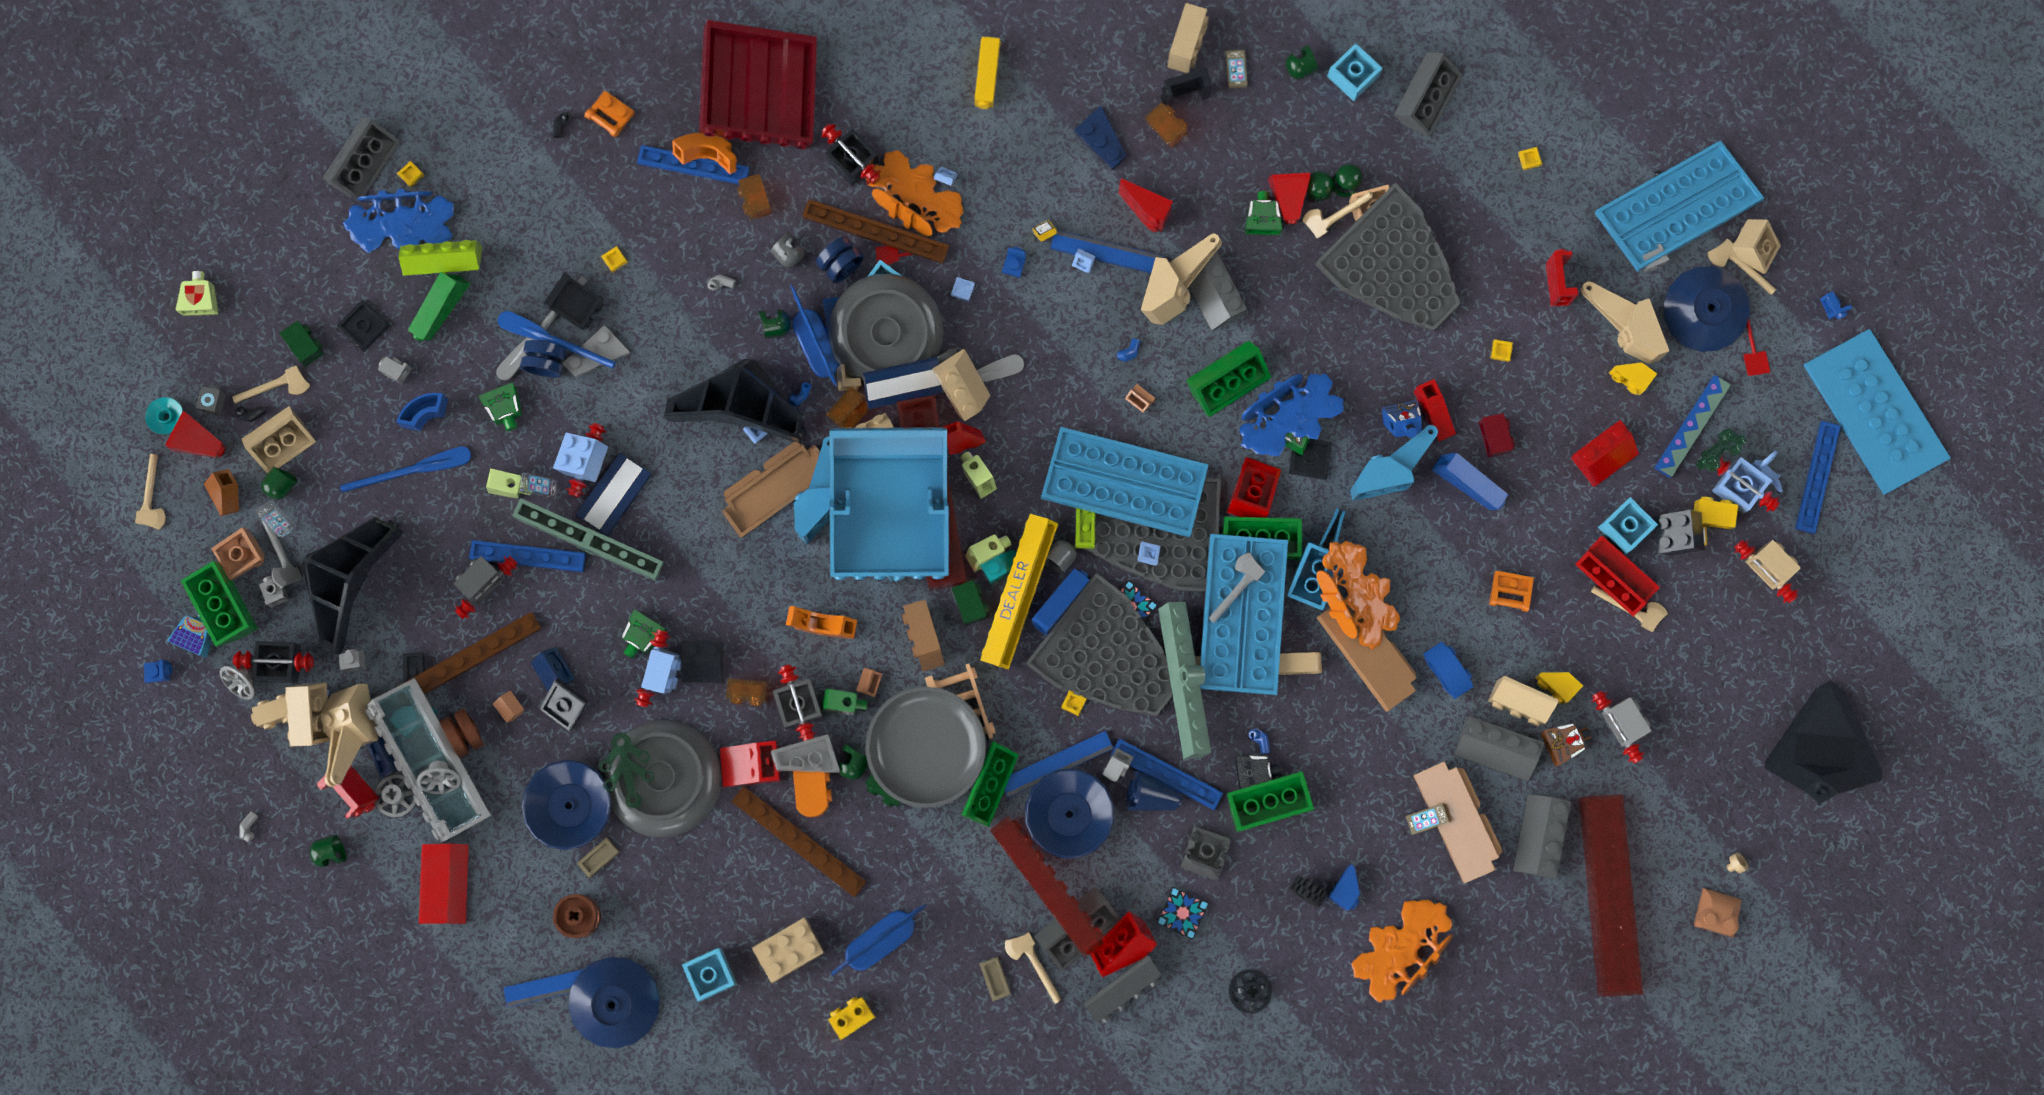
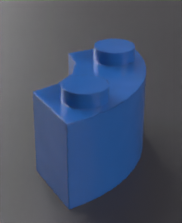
M428 393L418 396L402 409L396 423L402 428L421 431L423 425L430 419L444 417L448 398L442 393Z
M1441 641L1423 654L1428 667L1439 679L1444 690L1454 699L1474 687L1470 680L1472 678L1471 673L1468 669L1463 668L1455 657L1456 652L1451 646L1447 647Z

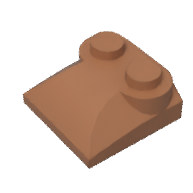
M243 527L211 548L230 581L253 567L261 566L265 559L264 553L254 536Z
M1703 888L1693 926L1734 938V934L1739 927L1738 917L1742 899Z

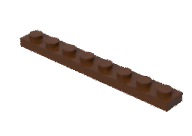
M808 199L802 214L804 219L940 264H944L949 250V245L810 199Z
M530 612L412 679H416L423 694L426 695L540 631L542 628L533 612ZM405 692L397 694L403 706L410 703Z
M744 786L731 801L853 897L865 885L866 881Z

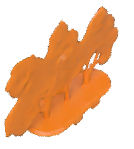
M900 151L886 152L884 157L885 165H875L874 169L875 171H881V178L877 183H871L869 186L884 188V190L873 189L872 196L880 206L889 211L888 216L893 219L898 217L904 221V227L907 229L912 227L925 236H931L933 233L932 227L927 220L934 221V227L941 233L947 232L951 227L960 228L962 223L960 217L964 213L961 205V195L958 192L949 190L938 193L933 190V187L936 185V180L932 176L934 173L933 165L920 164L915 169H911L908 158ZM893 195H899L903 203L894 198ZM912 203L920 207L921 215L907 206ZM930 211L937 212V215L932 217L929 214L927 216L925 214Z
M1335 541L1330 543L1329 552L1323 556L1322 560L1324 567L1333 571V578L1322 570L1316 574L1318 584L1323 592L1320 596L1323 602H1328L1331 608L1329 614L1332 619L1337 620L1342 631L1348 637L1354 639L1358 635L1357 626H1359V643L1369 646L1373 650L1381 644L1382 630L1395 631L1400 621V615L1394 606L1383 602L1384 597L1390 592V579H1380L1378 575L1373 573L1368 576L1363 574L1367 561L1366 548L1364 546L1354 545L1348 541L1339 544ZM1342 568L1344 571L1343 576L1337 580L1339 578L1337 573ZM1337 585L1346 588L1348 592L1347 599H1343ZM1346 605H1349L1355 611L1353 618ZM1363 618L1364 622L1359 623L1358 620Z
M1414 900L1405 901L1401 912L1404 924L1402 929L1398 930L1395 926H1386L1384 929L1371 927L1369 941L1375 947V951L1361 953L1352 962V969H1354V976L1363 980L1371 979L1369 994L1378 1002L1393 1000L1396 997V986L1401 981L1407 982L1401 993L1402 996L1405 995L1419 978L1422 981L1427 976V968L1431 964L1436 965L1440 961V953L1453 938V935H1449L1441 944L1437 943L1438 933L1446 932L1452 927V920L1446 915V905L1442 903L1433 904L1430 900H1420L1418 902ZM1434 926L1438 927L1437 932L1434 930ZM1427 928H1431L1433 935L1430 938L1432 940H1429L1426 935ZM1426 939L1427 943H1423L1421 940ZM1423 945H1430L1434 952L1424 962L1417 957V951ZM1413 963H1418L1421 968L1412 978H1409L1405 970L1406 967L1413 965ZM1394 973H1397L1400 977H1394Z

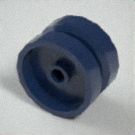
M841 236L820 253L816 260V265L822 271H828L827 277L837 284L845 280L860 266L864 255L858 248H853V243L847 236Z
M525 341L523 352L527 356L521 358L519 368L537 376L561 377L563 366L559 362L565 360V348L545 341Z

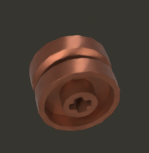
M465 708L455 712L458 725H455L449 716L439 721L459 758L469 754L466 741L475 750L484 746L483 740L479 735L480 731L474 720L469 717Z
M580 894L567 895L556 904L553 912V923L557 931L570 938H585L593 934L601 920L598 904L592 898ZM576 913H579V914H580V915L578 916V917H579V920H576V919H575Z

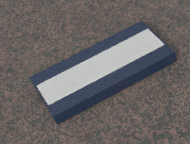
M934 357L863 373L868 409L941 394V384L932 370L939 365L938 358Z
M619 453L576 516L606 536H609L652 474Z

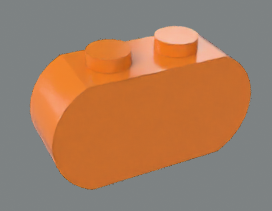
M793 771L796 809L802 815L809 818L822 816L828 810L829 802L832 801V792L827 788V782H830V772Z

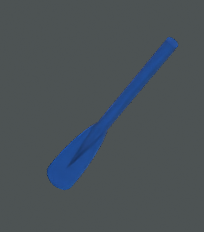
M505 311L498 317V325L506 331L534 340L548 341L612 369L616 366L615 361L550 335L537 324L513 312Z
M457 447L428 457L412 466L340 485V489L342 492L415 472H433L458 467L470 461L471 452L466 447Z

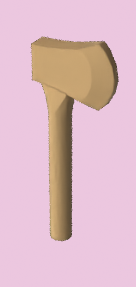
M1370 191L1326 219H1323L1320 209L1310 210L1305 214L1303 222L1311 229L1316 238H1320L1329 232L1328 228L1334 222L1372 199L1373 194Z
M1729 239L1708 252L1709 260L1714 265L1724 267L1727 260L1730 259L1770 295L1776 291L1752 267L1738 259L1733 250V243Z
M294 366L286 369V373L278 379L232 396L234 403H238L284 384H288L290 394L300 395L306 392L310 385L301 374L299 367Z
M150 454L144 502L140 511L136 512L135 523L160 530L165 524L166 515L162 508L152 510V496L158 455Z
M1594 586L1591 590L1595 595L1626 611L1604 590L1597 586ZM1650 602L1647 603L1646 612L1639 611L1634 617L1642 623L1641 626L1653 632L1658 623L1668 613L1661 604Z
M1030 933L1006 940L1005 949L1007 954L1011 958L1018 960L1025 953L1032 962L1053 1002H1059L1061 998L1035 953L1033 946L1035 942Z

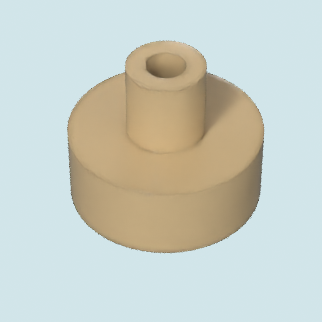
M1737 852L1729 857L1730 864L1727 865V869L1730 872L1736 870L1741 874L1748 870V864L1740 853Z

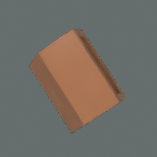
M1138 384L1125 397L1127 401L1143 413L1155 401V398Z
M864 668L856 691L875 697L882 674Z
M511 691L500 696L493 703L506 723L514 721L524 712V708Z

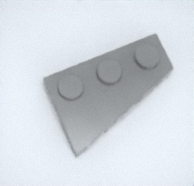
M828 734L771 751L777 771L840 772Z

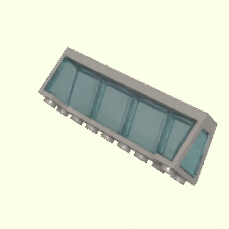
M415 678L378 696L366 705L367 709L365 711L370 720H374L377 734L379 737L384 738L387 752L394 756L396 760L394 764L399 772L402 771L405 776L403 780L407 788H411L415 794L413 799L418 806L421 805L424 811L422 813L427 823H431L433 827L432 833L436 840H440L442 843L491 816ZM444 761L449 764V769L454 770L460 775L461 784L450 793L430 794L418 787L417 777L420 773L429 769V765L432 762ZM457 779L452 780V782L456 784ZM430 782L428 784L422 785L426 788L430 784ZM443 784L444 790L452 788L448 787L446 784ZM435 785L432 790L439 791L438 785Z

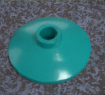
M168 397L154 400L148 406L145 413L147 426L157 434H170L183 411L182 406L176 400ZM169 414V419L164 420L165 415Z

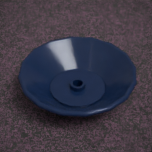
M1714 266L1695 267L1680 274L1669 287L1664 301V318L1672 336L1685 347L1699 352L1718 351L1733 344L1744 332L1750 316L1749 297L1742 283L1729 271ZM1709 304L1713 306L1712 311L1708 309Z
M563 760L550 763L534 774L525 788L521 807L525 825L535 839L550 848L570 850L583 847L600 835L609 820L612 802L609 787L597 770L584 762ZM569 802L572 803L571 809L566 808V805Z
M1059 769L1044 776L1031 789L1025 804V824L1032 840L1045 852L1059 858H1081L1095 852L1108 839L1114 823V803L1107 788L1094 775L1079 769ZM1067 811H1071L1073 813L1072 818L1066 817L1065 814Z
M608 957L594 961L579 973L570 990L568 1007L574 1026L585 1039L600 1047L621 1048L635 1044L649 1033L658 1017L660 998L654 979L643 966L627 958ZM610 1001L615 1002L614 1008L609 1006Z

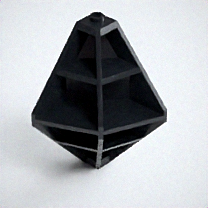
M743 359L719 374L668 398L664 414L667 421L711 420L751 427L791 442H798L799 444L801 439H805L806 435L803 414L788 402L755 360Z
M373 517L321 549L306 555L302 563V569L312 605L318 646L338 655L342 653L345 646L352 604L371 567L403 534L404 531L399 529V524L391 520L387 523Z
M1831 680L1813 691L1765 761V769L1804 791L1820 806L1825 801L1839 794L1882 780L1880 765L1845 692Z

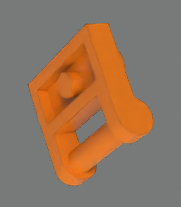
M604 90L593 106L586 111L585 117L589 120L592 119L608 130L613 137H617L635 112ZM600 110L617 122V124L613 126L596 113Z
M1495 571L1489 605L1496 606L1497 604L1519 608L1521 611L1528 612L1534 577ZM1498 592L1524 596L1523 602L1498 597Z

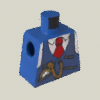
M1417 400L1382 407L1383 424L1395 437L1407 436L1413 438L1422 431L1421 414Z

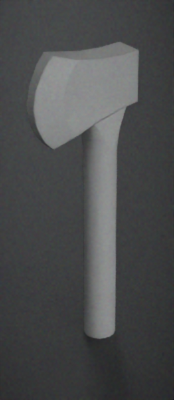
M263 519L262 523L282 565V568H273V581L281 588L300 581L302 576L298 567L294 568L291 565L275 530Z
M1251 553L1243 554L1238 558L1235 569L1245 575L1209 617V620L1213 623L1219 619L1248 584L1254 580L1257 582L1265 573Z

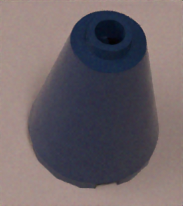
M1141 772L1133 774L1136 778L1135 780H1130L1126 801L1130 802V806H1126L1128 810L1175 811L1177 807L1180 808L1182 796H1180L1179 791Z

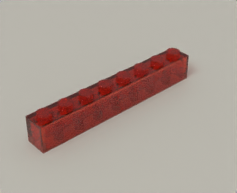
M1007 816L991 828L990 832L1082 955L1087 957L1104 944L1101 939L1104 935L1097 926L1094 928L1089 922L1092 919L1085 910L1083 912L1079 910L1077 906L1080 903L1074 895L1070 897L1066 893V890H1068L1067 886L1062 880L1057 881L1054 877L1057 873L1050 864L1046 866L1042 861L1045 857L1040 850L1037 849L1035 851L1032 848L1033 841L1027 834L1023 836L1020 832L1022 827L1016 819L1012 821Z

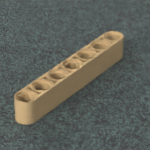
M1321 653L1280 654L1279 675L1322 673ZM1201 656L1195 657L1196 665H1200Z

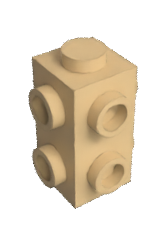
M285 694L277 696L276 700L270 702L269 700L258 702V706L252 707L251 719L257 727L268 730L276 727L277 723H288L286 719L287 702Z

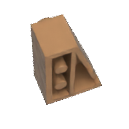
M926 600L903 606L905 611L902 614L905 625L909 624L910 630H906L909 641H914L915 646L911 647L914 658H919L923 672L944 666V659Z

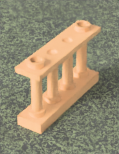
M965 664L967 672L939 681L937 679L933 680L932 676L925 678L927 687L943 688L970 679L973 690L956 696L960 697L963 701L976 697L979 708L973 711L977 717L982 715L985 727H982L984 735L988 734L989 739H993L992 734L996 732L993 723H988L974 680L978 678L974 667L970 668L969 664Z

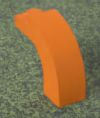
M702 133L687 134L673 140V155L683 165L695 159L708 158L718 162L729 174L736 172L737 158L731 153V144L727 140L719 136L708 137Z
M789 606L786 625L812 634L854 639L857 620L846 616L820 614L796 606Z

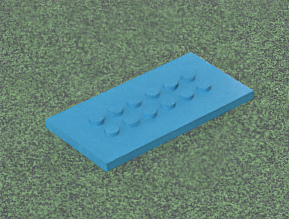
M1720 140L1597 209L1595 215L1638 272L1659 258L1676 251L1763 201L1764 197ZM1661 244L1664 251L1646 261L1643 259V255L1658 249L1657 245Z
M1870 329L1804 364L1808 374L1883 495L1951 459Z
M1060 427L1041 499L1190 537L1208 464Z
M1210 534L1200 662L1205 671V681L1200 685V689L1277 695L1288 540ZM1251 553L1265 573L1257 582L1254 580L1248 584L1219 619L1213 623L1209 620V617L1245 575L1235 569L1238 558L1243 554Z

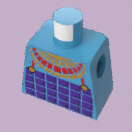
M186 615L167 641L206 658L212 639L199 615H197L196 619Z

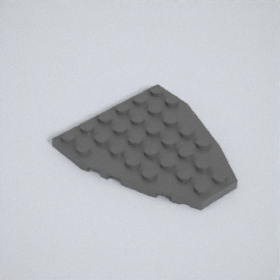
M1396 182L1314 263L1340 291L1393 318L1434 331L1460 305L1458 295L1455 293L1454 282L1449 274L1448 263L1438 242L1435 241L1431 233L1432 230L1423 216L1422 209Z
M1205 478L1190 537L1095 513V549H1083L1121 570L1173 590L1206 593L1210 534L1219 535L1221 479ZM1142 541L1161 546L1156 566L1138 561Z
M1097 573L1025 663V665L1055 688L1066 692L1070 690L1075 695H1081L1088 700L1114 709L1157 717L1173 696L1167 659L1162 647L1148 626L1145 625L1128 597Z

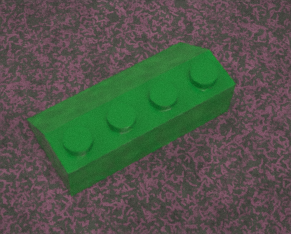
M1248 340L1186 381L1201 408L1208 417H1211L1272 377L1260 349Z
M1224 517L1223 535L1288 540L1287 560L1299 561L1302 557V519Z
M212 561L181 580L215 647L240 640L258 629L235 584L229 580L219 562Z
M991 742L982 769L972 787L961 816L981 825L990 826L1019 754L996 742Z
M1303 771L1227 793L1230 812L1237 833L1314 810Z

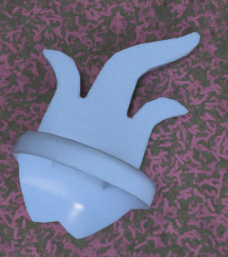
M1775 450L1765 460H1755L1751 465L1772 480L1770 484L1772 483L1777 491L1782 492V486L1778 479L1781 475L1776 474L1768 466L1778 454Z

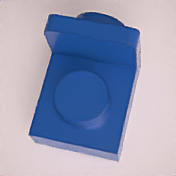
M1008 247L1007 257L1002 270L1003 274L1017 278L1021 277L1026 261V252L1022 248Z
M1830 292L1820 299L1829 320L1835 317L1837 320L1844 318L1848 315L1847 312L1852 309L1851 305L1841 308L1840 300L1835 296L1834 292Z
M159 660V662L144 663V682L170 681V675H172L173 670L169 661Z

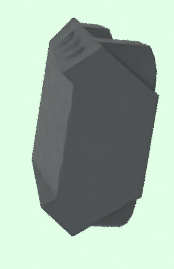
M1194 827L1181 867L1185 871H1191L1208 877L1211 880L1218 879L1231 839Z

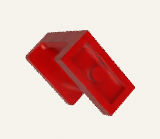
M1566 249L1556 250L1546 262L1551 307L1570 305L1578 295L1577 287L1566 288L1563 266L1566 265L1573 255L1572 251H1566Z
M351 765L342 783L333 786L335 791L351 808L345 815L347 819L354 816L357 818L364 812H371L376 807L375 803L380 799ZM326 774L316 784L321 790L329 788L325 782Z

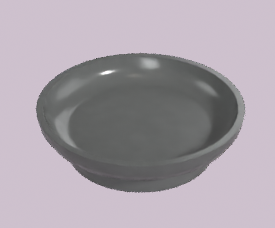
M876 274L855 282L842 293L833 307L829 320L828 334L830 347L838 364H844L845 372L852 378H861V384L864 385L863 373L938 357L942 348L944 328L942 316L936 302L921 285L900 275Z
M916 687L894 695L877 711L867 732L866 756L872 775L880 787L891 797L911 806L936 807L959 798L976 781L985 758V736L977 715L960 697L940 688Z
M660 719L638 725L627 732L616 743L605 766L604 780L609 787L612 802L611 809L622 823L642 835L666 838L690 831L710 814L721 791L722 771L718 754L712 743L703 733L684 722Z

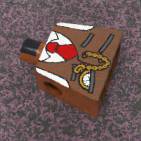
M1574 724L1540 732L1555 767L1585 750L1583 741L1591 738L1587 727L1577 731Z

